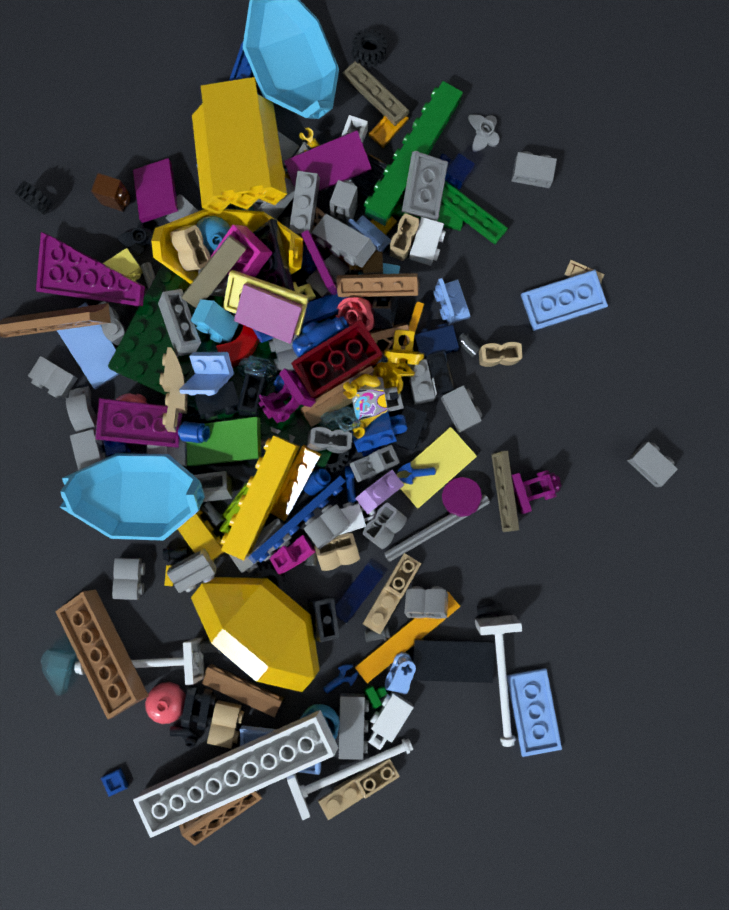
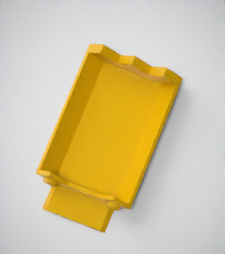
M255 77L201 85L203 103L193 113L192 121L202 208L220 214L230 203L246 210L258 199L276 205L287 195L273 102L257 94Z

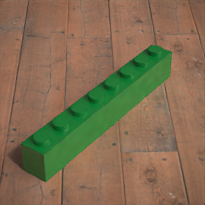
M442 81L439 88L437 86L434 88L430 103H425L421 111L423 114L420 118L417 117L415 119L411 134L407 133L402 142L404 144L403 147L396 150L393 156L394 162L392 165H387L383 173L385 175L383 180H378L374 187L375 193L372 197L368 196L365 201L366 216L386 226L405 194L412 152L418 151L429 155L462 98V91Z

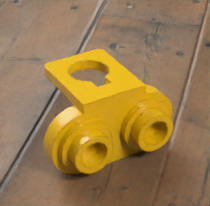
M395 330L393 350H384V355L388 358L387 362L399 363L400 359L406 358L408 364L419 365V361L424 359V353L413 351L414 331ZM401 335H407L410 339L409 344L405 346V350L401 349V345L398 343Z
M403 361L399 363L379 362L373 368V376L383 378L384 388L397 387L398 394L403 388L401 377L415 375V372ZM397 367H403L406 371L397 369Z

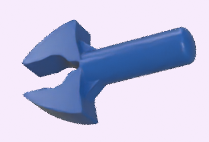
M411 463L403 465L397 471L411 473L407 478H399L402 482L409 485L413 484L412 480L415 477L436 474L434 467L413 469Z
M346 466L345 476L348 502L354 503L356 502L354 474L351 467Z
M353 664L339 666L340 675L323 687L324 692L328 694L343 682H349L350 686H352L357 678L358 671L352 676H345L347 670L353 667Z

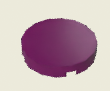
M455 478L448 482L443 489V504L451 514L459 517L469 516L476 512L482 501L481 489L475 481L469 478Z

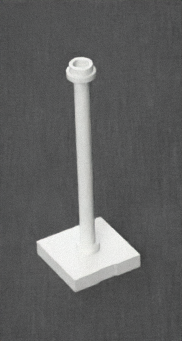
M515 615L475 618V625L480 635H495L504 735L500 737V741L505 747L514 746L516 738L511 733L503 634L521 632L522 625Z
M203 637L193 638L183 643L184 657L131 661L135 668L184 665L185 685L195 684L205 677L203 653L200 651V643ZM76 661L75 672L84 675L85 672L80 661Z
M409 738L406 740L402 739V744L306 786L304 784L300 786L296 774L288 776L287 782L302 820L310 817L309 808L305 800L309 793L404 751L409 754L413 750Z

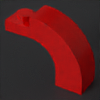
M243 325V330L237 339L229 343L217 345L216 347L218 352H228L232 368L247 361L253 355L259 344V338L252 328Z

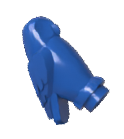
M343 316L332 320L328 318L321 323H309L301 330L302 334L296 337L292 343L296 356L301 357L348 328V323Z

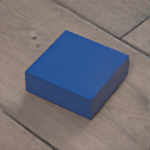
M121 768L101 777L108 797L129 787Z

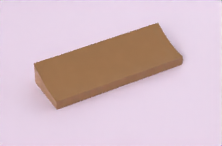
M109 303L3 318L0 321V337L8 338L111 323Z
M96 589L80 593L55 611L107 719L115 717L129 707L149 697Z

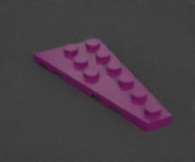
M41 232L36 284L37 292L143 306L144 285L51 235Z

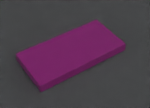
M358 131L284 160L294 187L296 185L297 171L317 173L320 177L319 191L337 184L338 180L343 182L372 170Z
M99 398L95 440L179 448L180 437L178 435V428L181 425L182 413L178 414L176 432H168L165 425H163V415L167 413L168 406Z

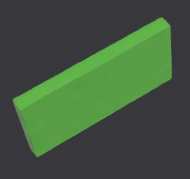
M252 417L206 423L205 426H208L210 429L208 441L203 443L187 442V466L259 459L261 457L260 418Z

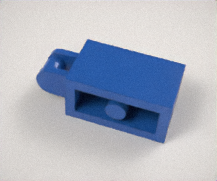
M387 411L364 428L365 434L363 437L356 438L351 430L353 442L358 452L396 442L395 435L404 433L407 430L405 417L403 415L390 417ZM359 421L349 422V423H350V426H351V424H353V423H358V424H359Z

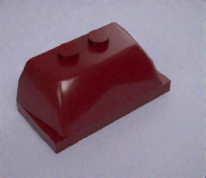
M359 320L294 360L291 364L311 397L316 399L368 367L377 364L383 354L363 321Z

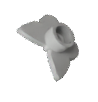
M469 115V122L476 130V136L472 145L473 152L483 150L487 144L491 147H496L499 143V135L494 132L497 124L496 117L489 115L484 118L481 115Z

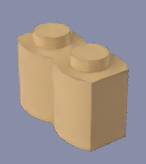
M408 214L402 216L398 224V231L390 243L391 257L403 261L408 256L411 242L415 239L418 230V218Z
M196 225L180 227L170 232L171 242L178 251L182 267L186 271L204 268L211 258L209 251L203 245V237L199 228Z
M508 342L503 345L489 343L483 345L479 350V363L484 367H492L497 364L514 365L522 359V346L517 342Z
M352 533L337 536L321 549L314 545L322 571L332 570L340 565L353 564L360 559Z
M219 700L216 702L207 744L232 748L233 743L237 744L240 731H236L237 724L242 723L244 711H241L242 705Z

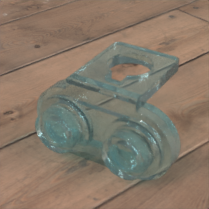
M254 356L241 359L237 366L238 372L241 375L245 376L246 373L262 377L266 375L267 381L275 380L278 374L276 366L269 362L268 359Z
M348 406L331 413L326 412L320 418V427L329 430L340 427L343 432H347L361 425L355 416L354 408H349Z

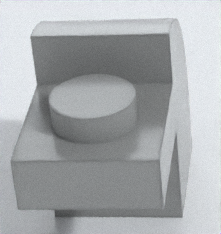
M89 386L70 390L69 398H66V407L76 433L92 429L96 430L97 416L91 406V390Z
M392 445L349 465L357 482L384 472L400 462Z

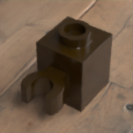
M375 250L362 268L356 264L354 266L349 264V273L363 272V275L383 274L382 251L378 252V250Z

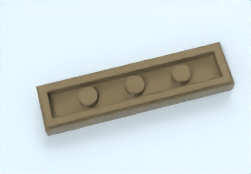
M355 61L342 72L343 77L394 126L409 114V110L360 63Z
M229 234L181 298L197 308L200 299L206 300L245 252L246 246Z
M508 451L493 453L492 462L502 531L519 530Z

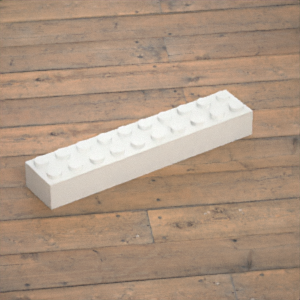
M321 710L149 787L141 791L133 801L151 838L333 757L338 750V746Z

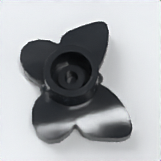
M140 220L137 228L118 236V240L124 246L131 247V251L135 256H139L144 252L145 245H152L151 240L154 231H152L151 221L142 223Z

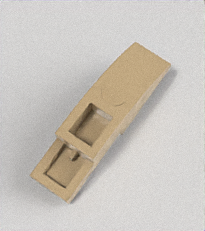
M167 347V354H163L162 359L165 369L164 373L160 375V385H162L165 392H170L166 394L165 405L168 406L167 413L163 415V425H165L168 432H176L178 414H187V394H181L179 391L186 381L177 356L171 347Z
M405 553L403 554L371 607L363 625L379 635L381 634L422 563Z
M389 758L349 778L317 801L327 819L330 820L362 798H368L400 776Z

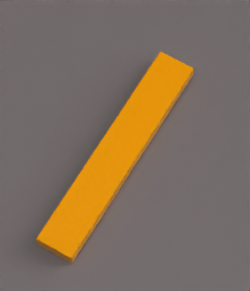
M447 591V617H449L460 608V605ZM413 618L357 664L355 669L369 683L393 663L397 654L409 650L414 645V639H422L446 618Z

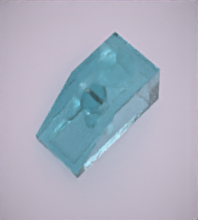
M51 648L42 655V672L56 695L61 696L67 693L76 653Z

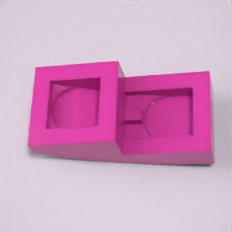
M302 535L289 547L283 546L269 559L277 573L282 574L305 561L316 551L307 536Z

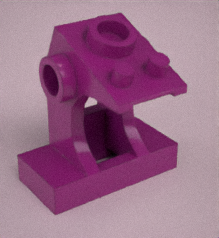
M286 368L279 373L284 381L282 390L278 393H270L267 397L259 395L261 401L258 404L260 407L265 405L263 408L264 413L269 419L273 417L276 423L289 419L290 415L300 405L311 408L316 403L298 374ZM292 395L289 403L285 404L284 401Z
M548 470L537 473V478L522 482L520 473L511 475L514 494L521 514L532 511L529 501L541 497L548 500L557 497L556 493L560 491L561 481L559 476H555L554 472L549 474ZM539 481L543 492L532 496L529 484Z

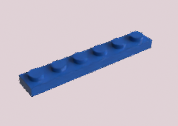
M339 476L249 556L253 564L257 561L263 562L270 555L268 551L272 547L277 549L285 542L283 538L288 533L292 536L300 528L298 524L304 520L306 523L315 515L313 511L317 507L321 510L329 503L328 497L332 494L334 497L343 490L341 486L346 481Z

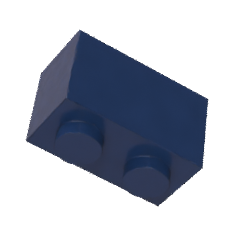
M442 324L436 326V329L431 331L422 329L414 335L417 352L424 353V359L430 354L442 351L449 354L459 349L453 325Z

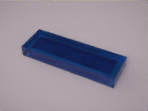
M367 563L335 605L336 616L345 623H348L383 575Z

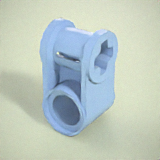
M401 652L395 656L391 669L386 676V690L407 694L416 671L415 664L412 662L409 654Z

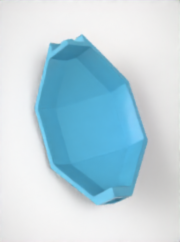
M250 0L243 50L262 96L305 118L320 119L333 109L339 67L319 20L300 0Z
M116 453L63 477L62 480L65 486L61 490V496L64 501L60 508L111 539L165 540L199 511L205 496L200 480L169 454Z

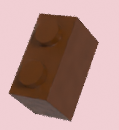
M100 173L97 174L91 192L102 205L124 212L125 207L130 203V193L121 180Z

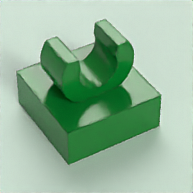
M369 685L363 688L371 707L376 709L382 705L379 698L387 695L384 687L380 686L374 690L373 686Z

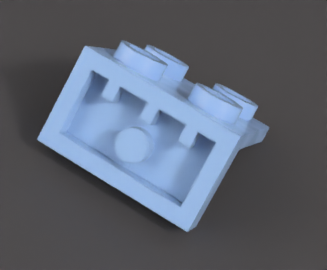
M363 215L357 222H354L351 218L349 219L348 226L370 238L378 252H383L390 245L391 239Z
M442 278L438 279L434 296L437 302L440 301L442 320H446L447 325L470 318L459 281L455 280L444 284Z
M193 352L189 357L195 374L179 391L181 394L189 395L206 394L210 396L216 394L234 375L228 352Z

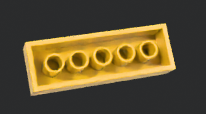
M279 436L268 438L264 446L266 450L265 455L258 459L255 466L258 470L254 476L250 477L246 487L249 490L246 495H242L238 503L240 510L232 516L229 523L232 527L228 533L224 534L221 540L223 545L221 551L243 561L249 558L300 448L299 445Z

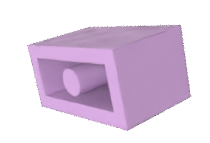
M391 470L355 499L366 513L369 514L402 488L404 484L394 471Z

